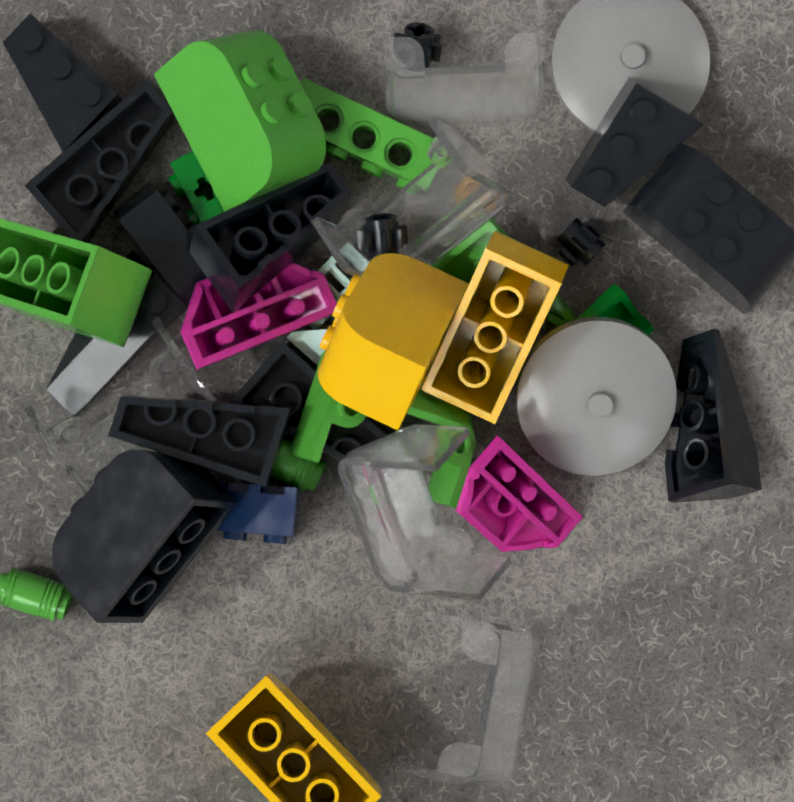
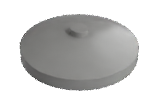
M580 0L568 12L555 37L551 58L552 76L556 91L569 113L580 124L595 132L629 77L690 114L700 101L708 82L710 50L701 23L692 10L681 0Z
M609 317L576 319L546 334L529 352L518 375L515 388V406L518 420L531 446L552 465L574 474L587 476L608 475L623 471L651 454L670 428L677 401V388L673 370L657 343L638 327Z

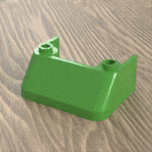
M325 350L320 357L289 455L318 463L331 423L345 428H352L362 423L366 415L334 400L320 385L317 372ZM422 384L407 414L440 425L435 440L438 457L424 499L456 508L476 446L471 413L422 391Z

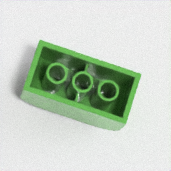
M249 30L192 42L154 73L224 212L313 174L322 166L326 153L324 129L312 107L310 99L307 97L293 70L292 64L288 61L280 44L270 34L261 30Z
M0 218V306L56 327L124 348L152 270L100 246Z

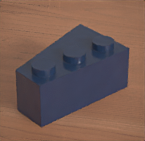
M218 481L238 502L217 529L223 531V539L247 541V533L263 534V542L287 544V536L296 537L300 499L299 488L264 487L257 484Z

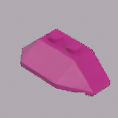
M291 263L234 313L231 312L207 278L195 284L181 329V335L196 370L222 362L333 314L337 303L323 273L314 270L310 271L295 263Z
M498 436L494 438L468 469L456 507V512L501 552L531 550L542 546L545 548H557L583 518Z

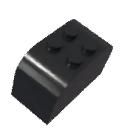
M680 143L623 211L627 217L743 314L750 311L794 260V231L712 160L693 147Z
M145 450L125 451L116 456L106 467L97 473L91 488L84 497L77 500L71 507V514L59 528L53 543L52 560L55 572L63 585L96 623H143L238 502L205 467L159 452Z

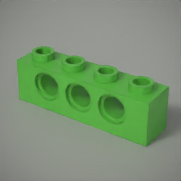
M303 78L301 85L310 99L318 118L320 119L323 115L331 114L340 121L339 126L334 131L324 132L327 155L343 162L346 161L347 157H350L362 163L360 169L373 177L381 179L384 173L397 179L396 186L412 195L417 196L419 190L428 194L448 152L447 144ZM368 131L372 133L376 139L373 146L368 149H360L355 146L353 138L358 132ZM396 148H404L410 152L412 158L408 164L396 166L389 160L390 152Z

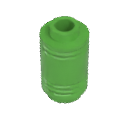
M284 438L272 477L299 488L303 492L306 489L314 492L327 463L322 460L318 463L289 455L293 442Z
M12 567L9 574L2 572L0 576V605L45 618L52 622H55L56 619L64 621L73 595L63 583L17 569L16 567Z

